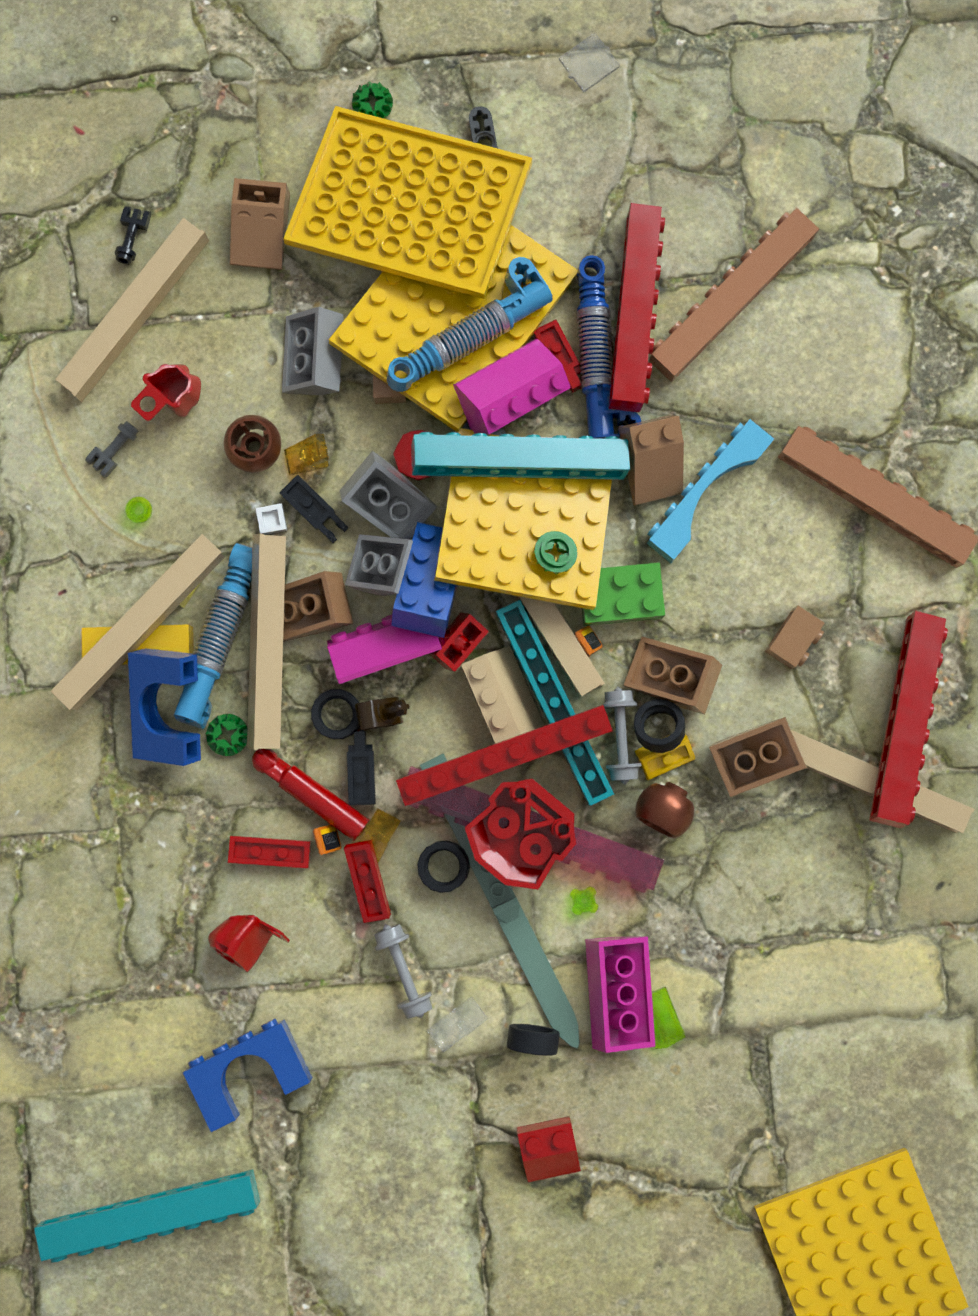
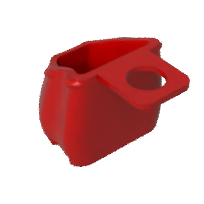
M163 364L155 372L143 375L142 379L146 387L131 402V407L146 421H151L165 405L177 416L185 418L190 410L199 402L201 379L196 375L190 374L188 367L184 364ZM145 397H152L156 402L155 408L150 412H145L140 407V402Z
M255 915L231 916L217 926L208 936L210 947L218 955L247 973L259 959L272 935L287 943L290 940L283 932L261 921Z

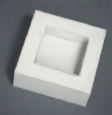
M282 503L256 508L261 534L267 535L287 531Z

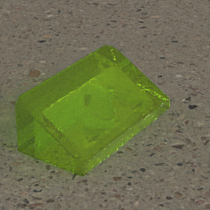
M666 987L652 991L655 1049L668 1048L686 1038Z

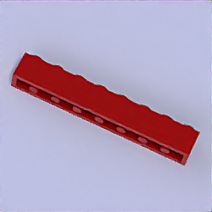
M631 203L627 214L609 409L640 413L643 404H648L650 388L645 387L646 379L651 377L652 363H648V354H652L654 348V338H650V332L655 329L657 317L656 314L652 313L653 305H657L659 290L654 288L655 281H659L661 265H657V257H661L663 250V241H659V233H663L665 227V217H661L662 207Z
M914 611L906 619L869 821L901 829L908 826L914 820L916 812L915 807H913L914 796L916 797L920 790L918 774L925 762V755L922 754L923 746L927 743L930 734L927 724L928 719L932 717L934 712V704L931 703L932 696L939 684V679L936 678L937 668H940L943 661L941 646L948 634V629L945 628L946 618Z
M602 704L401 777L396 780L404 805L407 806L612 732L613 730Z

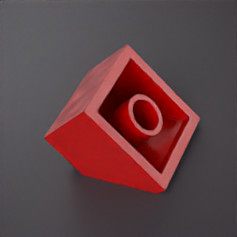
M570 1116L517 1127V1135L528 1182L581 1171Z

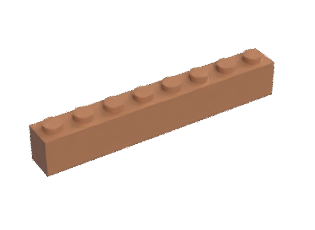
M798 208L791 214L788 212L784 213L776 223L778 227L773 232L768 230L759 239L760 245L755 250L750 248L740 259L742 263L737 268L732 266L722 278L725 281L719 287L716 284L713 285L705 294L707 299L701 305L698 303L694 304L687 312L689 317L683 323L678 321L669 330L670 336L665 341L660 339L654 345L649 362L670 382H673L814 239L819 228Z
M798 426L794 430L777 458L953 567L958 568L964 565L978 542V536L974 534L975 531L971 527L964 524L959 525L952 521V517L942 510L936 511L929 506V502L924 498L914 497L907 493V489L903 485L896 482L891 483L884 479V475L880 471L863 466L861 464L862 461L851 454L845 455L839 451V447L833 442L827 440L824 442L816 437L817 434L812 429Z

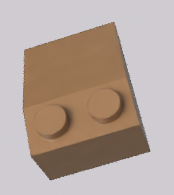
M663 416L618 427L620 439H628L630 470L627 475L633 505L681 494L683 492L684 440L679 416Z
M323 571L285 584L283 642L332 631L353 624L342 573Z
M641 636L624 686L656 699H666L675 703L680 708L705 715L723 665L713 656Z
M786 717L720 740L709 747L730 797L807 768Z

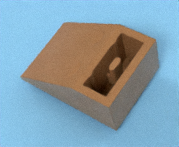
M234 178L231 203L230 265L282 270L285 249L283 238L287 230L290 192L287 183Z

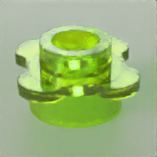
M588 886L584 890L576 888L571 890L570 897L573 899L574 906L572 911L574 914L581 915L582 912L589 911L595 913L598 910V904L595 902V888ZM583 898H586V903H582Z

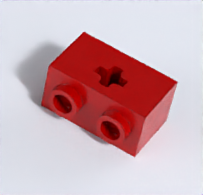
M460 612L446 629L445 637L438 638L442 649L429 653V655L445 669L455 672L489 631L471 614Z

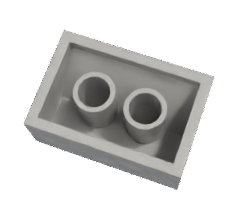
M316 307L286 316L282 393L326 395L339 392L342 352L329 344V338L343 322V314Z

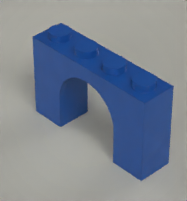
M148 648L129 652L128 668L133 758L186 766L200 761V734L170 728L162 720L156 702L161 684L182 686L198 681L197 654Z
M275 1018L261 1025L262 1031L254 1035L252 1031H249L237 1037L238 1043L230 1047L225 1043L212 1050L214 1055L206 1059L201 1055L188 1062L189 1067L183 1072V1075L210 1132L235 1121L240 1115L226 1085L227 1068L230 1062L239 1056L255 1055L267 1061L272 1067L285 1095L311 1082L313 1077L285 1019L277 1022Z

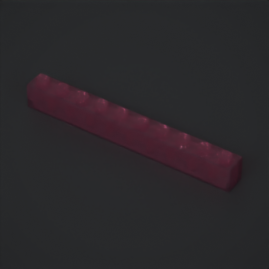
M410 766L408 775L421 771V769ZM463 785L410 804L409 806L417 809L420 804L430 808L428 813L444 818L446 813L455 817V823L466 826L490 805L488 798L491 795ZM530 811V823L546 820L541 814ZM504 817L501 818L499 826L501 828L508 827L509 820ZM574 827L576 845L564 860L560 862L569 865L572 860L581 864L579 868L592 874L599 870L606 873L605 878L619 884L621 879L631 882L630 888L643 893L646 892L647 888L654 891L664 863L663 859ZM533 844L530 848V851L539 853L541 850L538 844Z

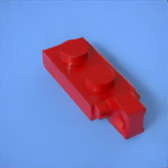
M555 319L537 328L533 334L535 339H538L562 363L571 387L570 391L574 393L582 389V383L577 376L581 373L580 363L558 321Z

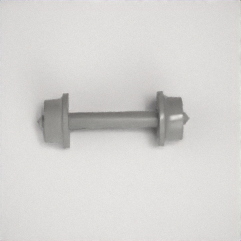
M617 687L614 691L605 692V702L603 704L604 708H614L618 765H606V769L610 772L611 781L621 780V783L626 785L629 779H638V769L642 767L641 763L629 764L625 707L637 706V702L633 700L631 690L622 691L620 687Z
M385 924L382 931L374 934L377 942L375 950L388 947L408 997L407 1000L398 1004L397 1007L403 1010L407 1019L416 1016L422 1018L425 1012L432 1009L430 1001L432 994L430 991L418 995L398 944L409 938V934L404 933L400 924L392 927Z

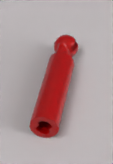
M258 749L253 754L252 764L256 771L271 777L279 783L278 787L351 840L355 841L370 820L298 767L295 765L290 766L280 759L274 750Z

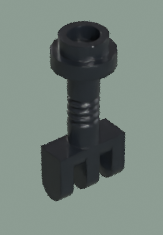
M124 206L120 222L123 226H127V231L122 246L116 247L115 255L118 262L129 265L136 257V253L132 248L138 229L147 231L151 212L144 211L141 220L140 209L135 208L132 217H130L131 207Z

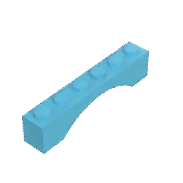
M751 419L745 425L741 422L730 434L734 439L729 445L723 443L714 453L717 457L714 463L710 465L707 462L697 474L701 477L695 485L690 482L681 493L684 497L678 505L674 502L664 513L668 518L663 524L660 525L657 522L647 535L651 538L647 544L668 562L672 563L691 540L693 514L703 492L725 473L739 467L753 465L774 440L772 436Z

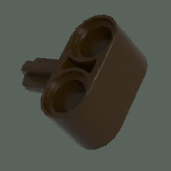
M399 697L355 704L359 729L364 731L404 723L402 716L407 714L410 706L406 704L404 699L399 700Z

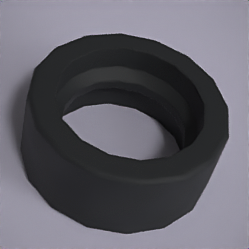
M330 689L321 693L314 701L311 709V720L315 729L321 735L333 740L352 736L354 731L359 729L355 704L359 703V700L350 692L342 689ZM332 699L346 701L351 706L353 712L350 724L341 730L328 728L321 718L323 706Z
M666 699L648 701L635 714L634 730L637 740L649 751L656 753L671 751L681 744L685 736L686 725L682 710L671 701ZM658 713L672 716L676 723L674 732L662 739L652 738L644 730L646 719Z
M448 840L437 841L426 847L421 853L417 864L418 875L422 883L430 890L439 893L451 892L460 887L467 879L470 870L469 857L465 850L457 843ZM438 851H449L459 861V872L449 882L436 881L429 873V860Z
M511 1024L508 1030L507 1048L525 1054L553 1056L558 1052L560 1033L555 1029L539 1025Z

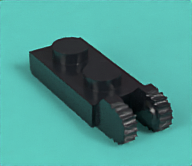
M298 474L279 492L293 508L317 531L320 530L330 542L334 543L337 540L336 536L324 526L330 518L340 530L345 532L349 528L335 514V510Z

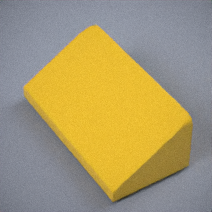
M686 734L680 745L665 753L652 752L644 747L635 750L636 757L642 765L641 768L647 780L696 759Z

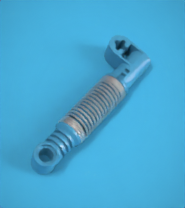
M525 257L513 259L505 275V283L512 294L503 300L496 299L481 307L480 310L478 309L476 312L469 314L468 317L466 316L464 319L457 321L456 324L454 323L449 328H445L444 331L442 330L437 335L429 337L422 343V347L419 350L417 349L413 353L408 354V357L395 358L388 367V386L397 392L408 390L412 383L419 380V377L423 378L425 374L428 375L431 371H441L449 367L450 364L453 365L454 362L461 360L462 357H466V355L473 353L474 350H478V348L485 346L490 341L492 342L502 334L504 335L509 332L516 322L552 302L551 291L534 264ZM531 281V283L523 288L521 287L522 282L525 285ZM398 370L404 371L407 377L400 379L395 376L394 372Z
M236 543L232 549L228 563L229 569L224 578L225 581L215 591L214 598L212 599L213 602L211 603L212 607H209L210 611L207 612V620L204 621V629H201L202 633L199 634V642L194 647L196 651H193V654H197L198 681L185 684L173 715L179 722L204 729L207 725L212 709V704L208 698L215 680L219 679L223 672L226 658H228L227 654L230 653V645L233 644L232 641L235 639L234 636H236L235 632L238 631L237 628L239 623H241L240 619H242L244 614L243 610L246 609L249 599L247 589H249V583L252 581L253 548Z

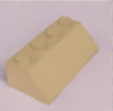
M510 646L461 664L494 743L545 726Z

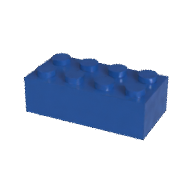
M417 522L399 594H397L393 606L391 626L437 637H445L458 585L434 581L442 527Z

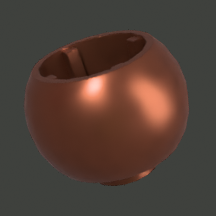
M244 415L237 418L227 428L223 441L225 454L231 464L240 470L250 473L262 472L270 468L277 461L282 446L281 436L276 426L268 419L259 415ZM250 430H262L264 436L262 437L256 432H250ZM245 433L241 440V447H238V440ZM258 441L261 443L258 451H248V447L252 442Z
M666 782L665 786L654 783L644 789L637 800L635 813L636 818L648 827L670 838H677L684 834L691 826L695 809L694 804L686 798L687 791L671 782Z

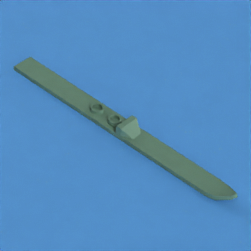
M443 753L420 766L423 770L443 763L447 759ZM461 787L435 795L460 846L468 855L470 866L553 1029L559 1031L561 1039L572 1048L578 1049L580 1044L579 1025L575 1013L511 886L504 885L474 858L464 827L475 819L476 816Z

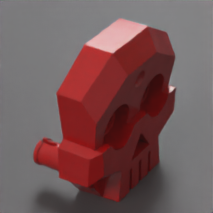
M534 779L502 782L488 798L490 805L464 827L474 858L504 885L539 890L555 861H563L576 845L574 813ZM531 807L546 820L530 823ZM503 817L509 820V825L506 828L499 826V820ZM533 844L540 846L541 850L538 854L531 853L530 848Z

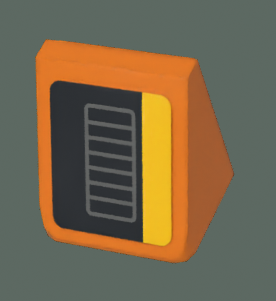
M586 626L574 633L588 657L603 647L590 626Z
M331 824L314 829L313 833L319 854L323 855L341 849L342 846L337 829Z

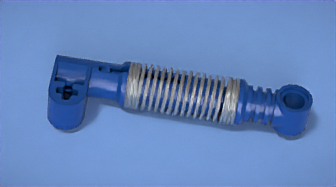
M590 255L582 259L577 273L580 287L579 299L581 300L580 305L577 307L578 333L580 334L578 335L580 338L578 341L580 343L579 351L581 352L579 360L582 366L580 374L583 375L581 377L582 393L586 396L588 436H592L593 439L616 436L620 439L619 429L618 434H614L613 418H617V426L620 427L624 420L629 425L641 422V418L636 412L609 409L612 379L610 372L612 373L613 353L611 352L613 350L611 348L612 339H610L612 337L610 334V309L604 299L605 265L601 258ZM586 268H593L596 270L597 275L593 277L588 276L584 270Z

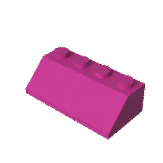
M538 339L527 343L453 384L470 429L475 434L484 433L487 435L571 388L562 363Z
M388 615L381 619L382 622L377 624L365 623L356 627V631L347 634L343 631L332 635L331 639L327 640V648L338 683L341 684L441 650L439 639L437 636L391 626L392 615Z
M632 936L585 939L592 1049L610 1053L655 1047L648 937Z

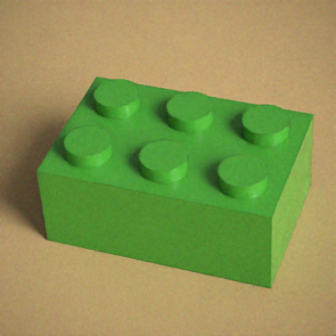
M660 562L601 568L596 607L594 610L582 608L583 626L662 619L665 616Z

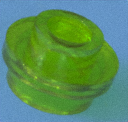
M134 497L126 504L125 512L131 521L143 523L151 517L152 505L143 497ZM143 506V513L137 515L135 513L136 508Z

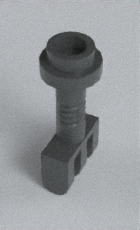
M128 421L124 424L120 423L118 429L121 432L104 451L95 446L85 458L88 464L93 463L98 458L93 465L96 471H99L106 465L100 473L104 478L108 477L117 467V464L111 458L128 439L134 441L137 438L136 434L139 431Z

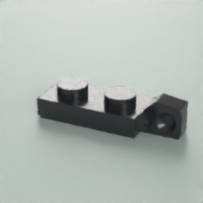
M354 731V745H348L347 774L350 806L376 804L373 744L366 745V731Z

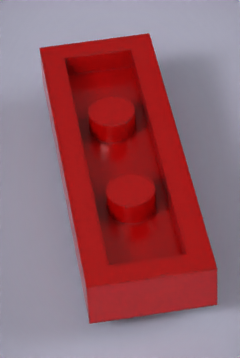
M230 836L228 863L309 868L311 841Z
M372 840L346 844L344 852L363 923L389 919L391 912Z

